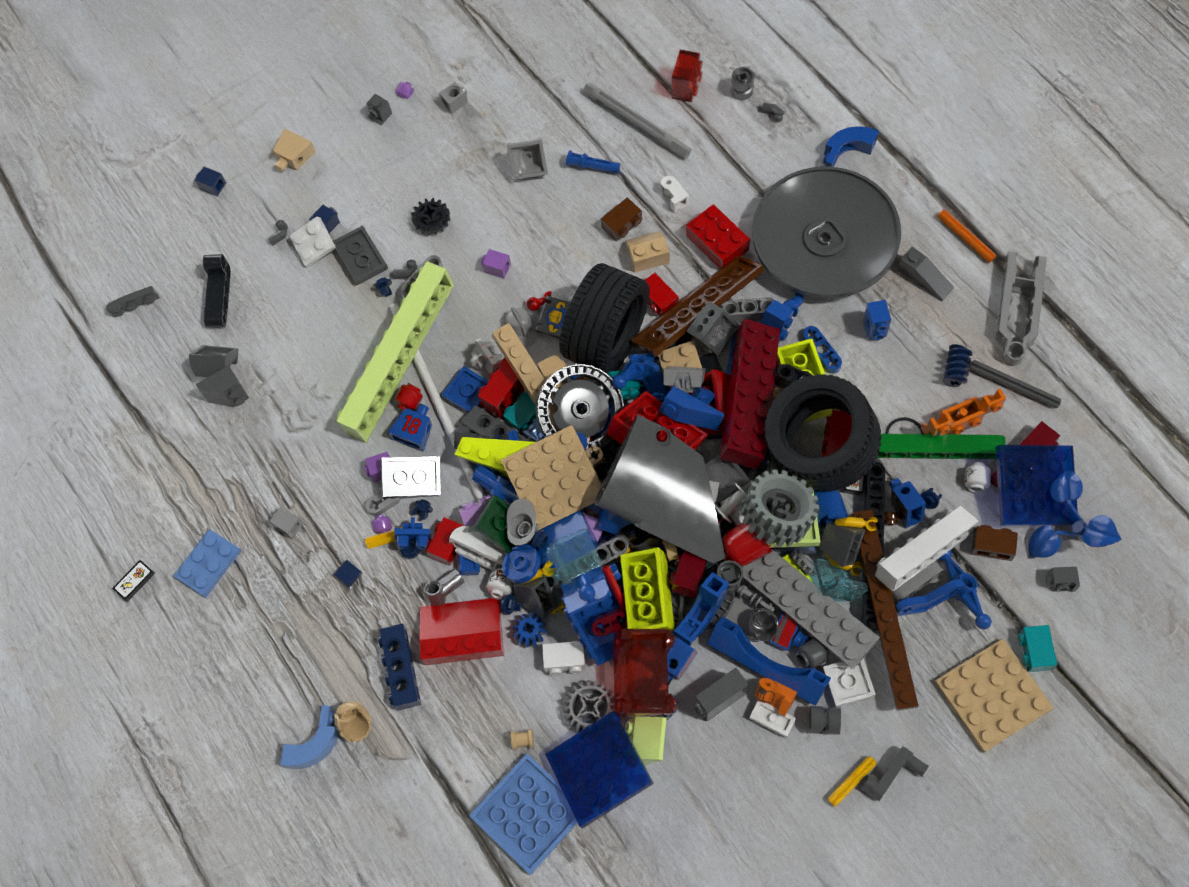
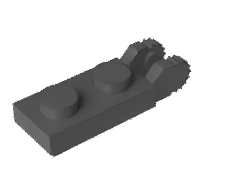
M152 286L122 296L111 301V303H107L106 310L113 317L122 316L127 310L131 311L143 304H151L160 297L158 292Z

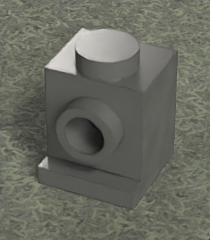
M374 94L367 102L369 109L368 118L382 126L392 115L389 102L377 94Z
M1053 567L1046 575V585L1050 586V589H1057V591H1067L1071 588V592H1076L1080 587L1077 567Z

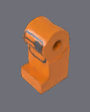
M761 678L754 693L757 700L779 709L777 713L784 717L791 708L797 694L796 691L768 678Z

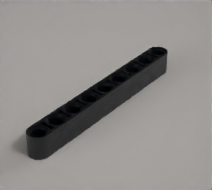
M875 462L871 469L868 470L865 478L864 511L870 510L873 507L879 510V513H873V515L878 520L875 523L879 530L878 536L884 557L885 467L880 462ZM877 471L880 475L874 476L871 472ZM876 489L880 494L875 495L870 490ZM863 567L861 623L868 628L866 623L873 622L877 627L874 610L867 606V603L871 602V597ZM878 628L870 629L876 635L878 634Z

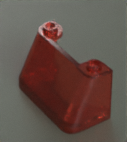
M620 629L614 635L613 664L616 717L671 715L676 710V699L672 697V694H669L667 652L674 645V638L670 634V629Z

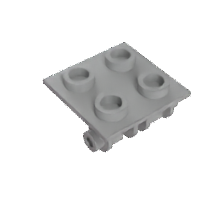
M744 584L738 589L732 608L725 618L741 626L742 630L755 638L748 629V617L752 611L758 608H766L774 612L777 606Z

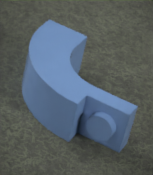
M322 705L318 731L309 742L301 745H283L281 766L286 769L311 767L322 761L332 751L337 742L339 732L336 727H332L335 724L334 714L336 712H334L335 710L331 706Z

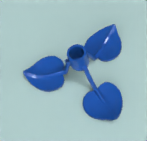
M1068 470L1062 473L1053 482L1050 490L1052 498L1058 503L1066 501L1078 519L1072 526L1073 532L1060 530L1054 532L1053 527L1050 525H1043L1037 528L1029 540L1028 550L1031 558H1046L1057 553L1061 546V539L1057 536L1060 534L1073 538L1077 536L1091 547H1104L1122 540L1115 523L1110 517L1098 515L1093 517L1089 524H1087L1075 510L1070 500H1077L1081 497L1083 485L1079 476L1073 471Z

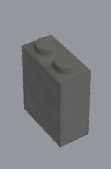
M734 668L695 696V711L701 719L705 718L708 722L747 694L749 684L737 668Z

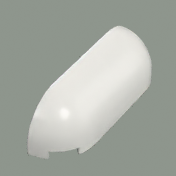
M461 526L452 532L449 543L455 546L456 553L492 571L502 568L507 554L481 533L475 531L469 533L467 530L470 526Z

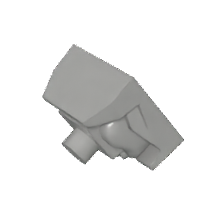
M542 138L517 143L509 142L507 144L513 180L548 174Z
M667 366L664 368V385H669L671 389L675 386L688 394L693 393L697 387H701L706 368Z

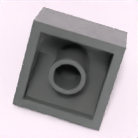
M230 366L195 384L209 403L235 407L249 399Z

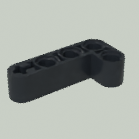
M223 254L204 255L203 267L208 275L204 324L206 328L226 327L231 278L230 265Z

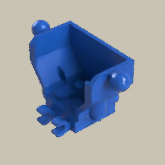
M612 564L610 569L623 594V578L616 564ZM601 566L561 584L563 592L561 598L566 607L563 609L568 621L573 620L571 622L575 634L580 633L578 638L582 647L587 646L585 651L589 659H594L597 666L614 659L616 666L620 668L628 666L630 657L627 652L633 650L636 645L635 638L628 634V625L624 629L605 636H597L592 631V621L595 617L620 608ZM618 615L617 620L623 622V618ZM599 622L598 627L604 629V625Z

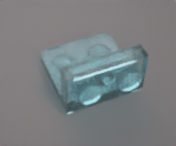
M586 529L552 542L547 547V558L550 563H554L556 570H554L558 581L562 580L563 585L572 582L574 577L601 566L602 563Z
M817 559L814 561L822 595L853 602L868 591L867 583L849 579L846 570L834 567L826 560Z

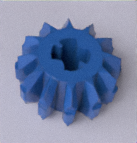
M530 613L529 618H526V615L523 614L522 621L520 619L515 620L517 625L512 627L513 631H515L513 637L518 639L519 645L525 642L526 648H529L530 643H533V646L536 647L537 640L540 642L544 641L541 635L547 634L546 630L543 629L546 624L545 622H540V616L534 618L533 613ZM530 627L532 629V633H528L527 628Z

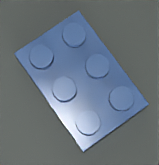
M209 529L175 573L174 577L206 598L242 550Z

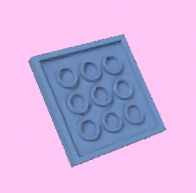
M526 753L469 817L531 876L586 815L588 810Z

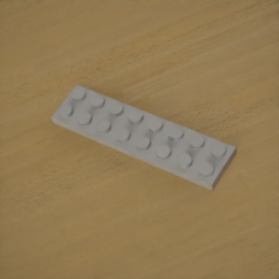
M775 551L742 567L744 580L852 670L880 640V637Z

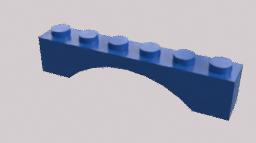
M722 617L715 625L707 642L715 650L721 651L732 660L742 663L751 671L757 672L796 691L797 696L815 706L831 679L815 668H794L769 659L751 644L741 626L725 617Z

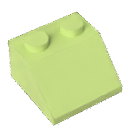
M633 717L628 719L624 728L626 742L622 748L624 761L643 765L662 761L667 718Z

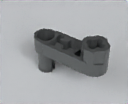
M902 746L882 778L879 779L871 773L861 789L880 801L903 766L909 767L922 777L929 765L913 756V752Z

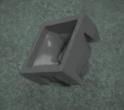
M202 345L189 354L190 367L195 376L209 377L225 367L231 366V364H238L239 348Z

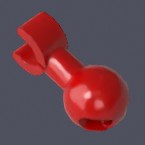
M546 292L544 297L539 299L530 297L526 302L527 308L530 311H537L544 303L551 304L545 299L546 296H551L552 292Z

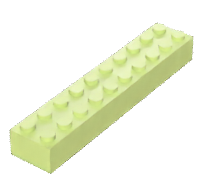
M428 261L420 268L416 281L411 284L407 297L402 300L398 313L393 316L392 323L389 329L384 332L380 345L375 348L371 361L367 362L362 377L358 378L356 387L348 396L345 407L338 413L336 422L348 435L367 443L454 286L445 268Z

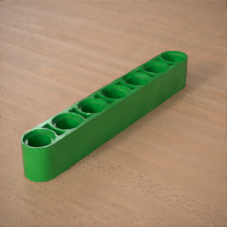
M881 434V446L879 447L880 452L877 458L1003 459L1007 456L1006 441L1003 435L945 434L940 436L938 434L932 436V434Z

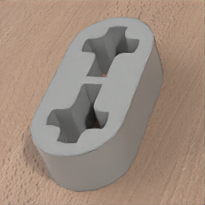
M380 491L366 502V509L372 516L381 515L398 504L401 496H396L394 499L382 497V491ZM374 503L378 505L377 510H375L372 506Z

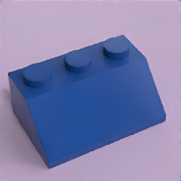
M581 510L540 529L549 536L545 547L541 550L536 549L541 556L540 569L544 567L548 560L553 561L552 566L549 568L553 569L556 567L557 569L598 547L599 543Z

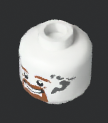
M975 462L966 468L964 484L969 488V491L982 493L990 487L991 470L984 463Z
M499 568L491 572L486 588L493 598L502 599L505 595L511 594L514 583L504 575L503 568Z

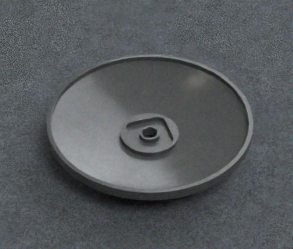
M821 166L802 169L789 174L776 182L764 194L755 211L752 238L759 261L777 282L802 295L816 298H841L859 293L871 287L888 272L899 250L901 223L892 200L875 182L848 169ZM822 236H827L830 240L824 242L820 238Z

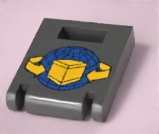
M546 296L545 300L551 304L544 303L537 323L543 326V328L536 326L535 331L560 339L563 322L571 302Z

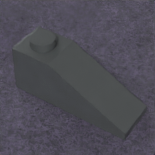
M911 247L900 259L898 270L939 300L943 301L954 289V286L928 257L914 247Z

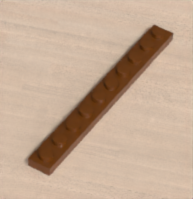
M872 510L852 513V517L863 518L865 521L870 517H874ZM875 522L868 523L871 527H876ZM863 526L865 533L859 550L896 710L918 708L919 705L892 591L875 576L878 568L877 564L884 558L877 528L874 531H869Z

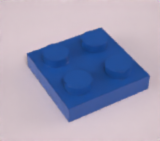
M463 366L442 393V397L469 413L475 405L481 406L478 393L489 381Z

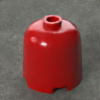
M744 522L725 533L722 538L725 560L735 561L741 567L747 566L773 551L769 544L766 543V539L764 537L761 540L756 538L757 532L751 533L748 530L750 524L745 525Z

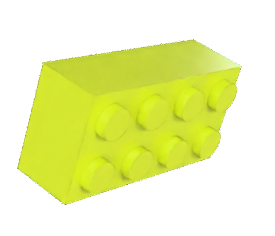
M812 338L778 347L777 367L782 364H789L802 371H807L813 376L825 374ZM832 409L818 411L809 416L803 423L830 416Z
M658 547L620 555L628 634L635 638H642L674 632L675 626L666 553Z

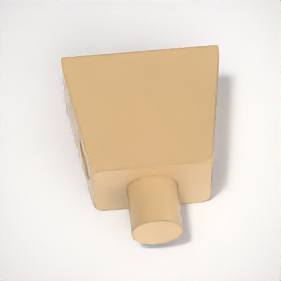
M284 129L273 149L277 160L274 167L280 172H283L287 166L295 170L299 169L316 152L312 142Z

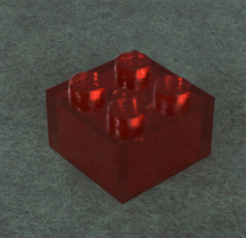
M680 49L672 74V99L692 102L694 96H697L699 89L697 84L701 82L703 75L701 71L703 61L700 60V53Z

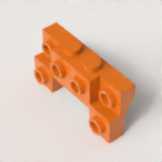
M997 389L994 395L983 396L981 401L975 396L941 411L939 419L931 418L928 424H922L921 429L924 434H932V436L938 434L940 436L960 434L970 426L974 428L980 425L985 414L1001 410L1006 397L1001 389Z

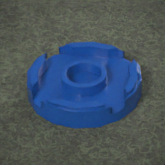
M528 544L518 545L512 548L513 551L510 554L507 553L502 568L504 575L510 581L522 584L528 582L537 574L541 565V556L535 548Z

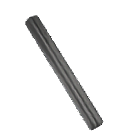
M973 360L970 365V370L1054 408H1058L1061 403V398L979 361Z

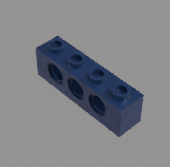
M402 623L380 629L381 636H378V643L384 651L381 659L383 666L387 667L388 674H385L387 686L391 688V694L388 695L390 705L394 706L397 711L420 706L421 700L407 628ZM393 645H399V649L396 652H390ZM397 664H403L400 671H394V667ZM407 683L403 691H398L399 684Z

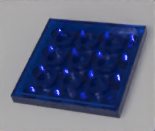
M995 446L1000 526L1073 525L1078 521L1067 505V502H1056L1050 493L1053 482L1062 473L1068 470L1075 473L1073 446ZM1070 500L1071 504L1078 512L1077 500Z
M615 710L545 754L573 815L582 829L654 784L619 714Z

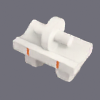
M479 338L475 340L476 346L471 353L473 358L470 360L472 366L479 365L480 368H485L489 375L496 371V368L500 367L503 357L499 353L496 355L491 354L495 349L491 340L483 342Z

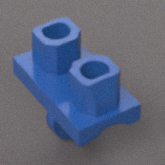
M411 517V523H403V528H395L394 531L398 549H408L409 540H416V549H427L428 540L431 539L430 529H423V523H415V517Z

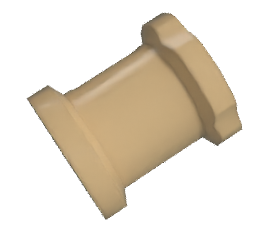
M529 729L528 732L519 733L511 731L513 750H516L518 747L528 746L534 748L532 729Z

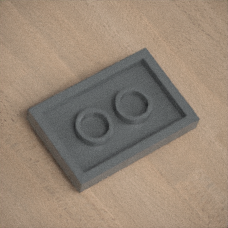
M363 225L333 241L336 252L356 285L388 269L387 264Z

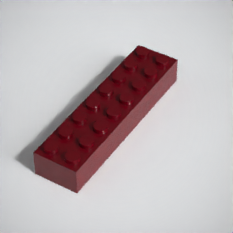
M744 319L736 331L719 459L757 469L765 460L767 444L764 437V427L767 419L766 415L772 404L780 329Z

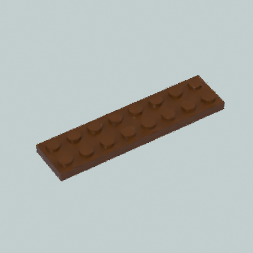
M737 256L632 338V345L654 357L661 354L666 348L687 333L688 328L708 301L721 306L764 272L763 265Z

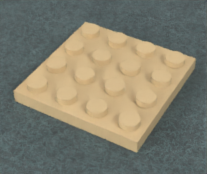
M573 425L501 459L519 498L527 499L533 504L539 530L593 504L602 486Z
M1004 638L934 682L983 753L1054 709Z

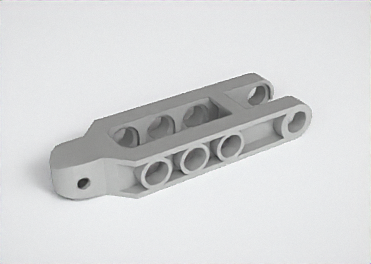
M1008 251L1004 267L995 338L1004 348V362L1011 365H1019L1026 353V349L1034 344L1038 336L1047 257L1036 256L1032 279L1016 277L1017 264L1015 262L1018 253ZM1012 292L1030 295L1025 337L1022 341L1012 340V334L1007 329L1011 316L1009 309L1013 300Z

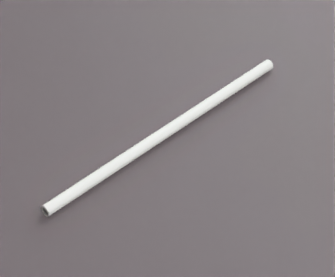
M397 303L390 306L394 316L400 309ZM418 349L413 358L414 363L454 448V433L456 430ZM458 458L477 501L480 502V498L486 495L481 485L472 480L475 471L470 461Z

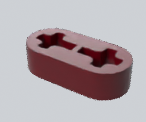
M619 608L595 617L592 621V631L594 634L605 636L627 627L626 610ZM618 615L623 618V622L617 620ZM599 622L604 625V629L598 627Z

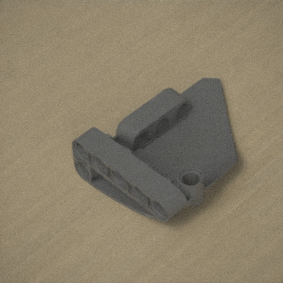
M637 414L594 502L595 505L713 564L724 559L722 538L703 456L670 433L667 428ZM660 430H664L666 433V437L662 441L656 439V434Z

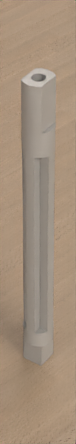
M591 83L585 85L583 92L591 96V98L682 158L687 159L692 151L690 147Z

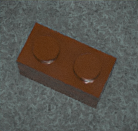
M627 197L601 218L602 229L615 241H618L620 238H624L633 227L640 225L642 222V210Z
M989 525L977 526L973 533L971 555L1012 561L1016 556L1018 532H1012L1008 528L993 529Z

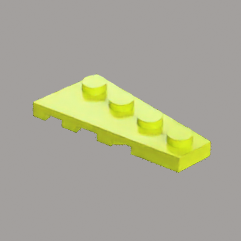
M462 437L455 456L507 473L501 459L536 442Z

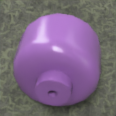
M407 81L405 83L400 82L395 90L396 95L404 99L410 98L414 92V89L411 87L412 84Z
M383 514L377 515L376 519L372 520L374 533L381 534L392 529L390 517H384Z

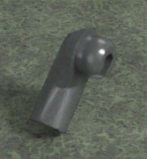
M763 102V112L774 113V120H783L784 111L778 105Z
M284 220L276 222V233L268 237L272 245L278 243L287 235L288 225Z
M413 259L408 260L407 266L404 269H393V278H409L417 270L416 261Z

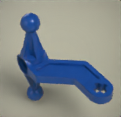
M648 353L643 355L633 354L630 356L629 362L626 364L622 374H617L612 378V386L619 390L626 386L627 381L634 379L643 380L651 395L654 392L664 391L666 397L670 392L669 386L664 385V376L658 364L653 362L654 360H659L658 355L654 357Z
M951 550L938 558L940 561H944L950 582L924 596L906 598L895 605L897 614L903 616L926 612L954 597L956 600L962 601L976 616L975 624L979 629L985 630L992 623L991 617L982 612L976 594L978 587L976 579L972 575L965 573L953 561Z

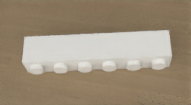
M962 506L955 510L951 509L943 519H937L929 529L924 528L915 539L910 538L902 548H896L891 556L882 558L877 564L878 568L875 576L892 592L973 534L979 521Z

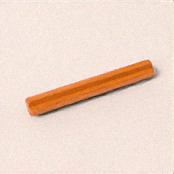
M943 209L939 213L938 218L988 263L995 259L996 254L947 210Z

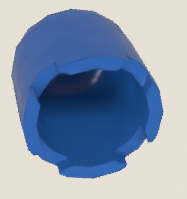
M838 490L830 492L814 491V496L817 495L818 498L816 504L819 505L817 512L818 525L823 524L826 526L827 523L834 522L837 518L848 517L842 496Z

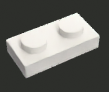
M759 700L749 718L786 738L796 720L795 717L788 713L784 717L777 713L779 709Z

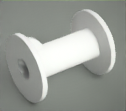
M735 483L739 490L721 507L714 503L717 511L729 523H732V520L728 516L741 505L747 493L738 483Z

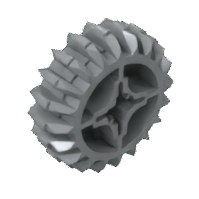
M587 680V686L579 682L580 689L573 686L574 694L567 692V696L571 700L565 699L563 701L567 705V707L563 708V712L568 713L564 718L565 720H571L568 724L570 728L576 725V733L582 728L583 736H586L587 730H590L591 736H594V730H598L599 735H601L602 727L606 730L610 729L607 722L610 724L615 723L611 716H618V712L614 711V709L618 708V704L613 703L617 700V697L610 696L613 691L612 689L606 690L607 686L605 683L599 688V681L597 680L594 682V686H591L590 680ZM596 693L600 696H596L595 698L590 699L587 698L584 694ZM579 699L583 706L579 714L575 716L574 706ZM606 700L608 704L607 712L602 717L598 710L602 706V702ZM586 703L588 705L591 704V706L592 704L594 705L595 713L593 711L590 712V710L589 712L587 711ZM592 717L598 722L584 723L581 720Z

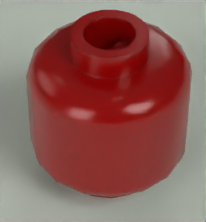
M410 383L401 385L395 396V401L399 403L397 407L403 410H416L423 398L422 393H420L421 389Z

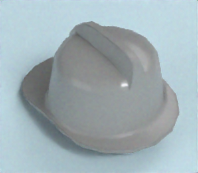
M511 307V311L504 317V325L507 323L511 325L524 347L533 345L539 337V333L535 331L537 325L533 317L527 310Z
M517 499L509 506L507 511L508 539L514 545L530 544L535 532L539 531L533 504L527 499Z

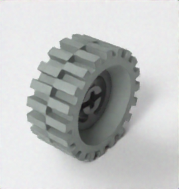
M772 470L770 474L766 471L761 476L758 475L741 503V507H743L741 509V516H745L743 519L745 525L750 524L748 530L751 533H758L756 538L761 540L764 537L767 539L766 543L770 545L775 541L777 546L780 547L785 542L787 546H791L794 541L798 543L802 537L804 538L817 518L819 505L816 504L818 501L817 495L812 496L814 490L812 487L807 488L805 486L807 482L804 479L798 481V476L794 474L788 476V471L782 470L781 474H778L777 470Z

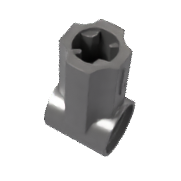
M452 569L438 581L432 580L428 582L424 587V591L430 604L440 606L445 602L448 594L465 582L456 569Z

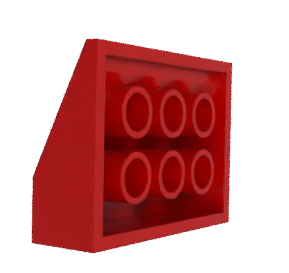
M647 391L613 416L607 431L609 436L622 444L638 414L667 428L670 433L694 450L707 438V434L695 425L677 422L660 413L659 410L662 402ZM660 430L656 434L658 441H662L666 437L664 430Z
M487 598L446 603L440 606H421L419 641L420 656L423 664L426 666L504 656L500 599Z

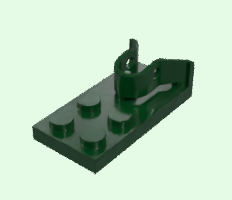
M494 495L485 500V509L476 524L469 527L467 531L469 533L472 531L481 533L504 553L510 554L513 551L512 548L518 545L512 544L507 535V511L509 505Z

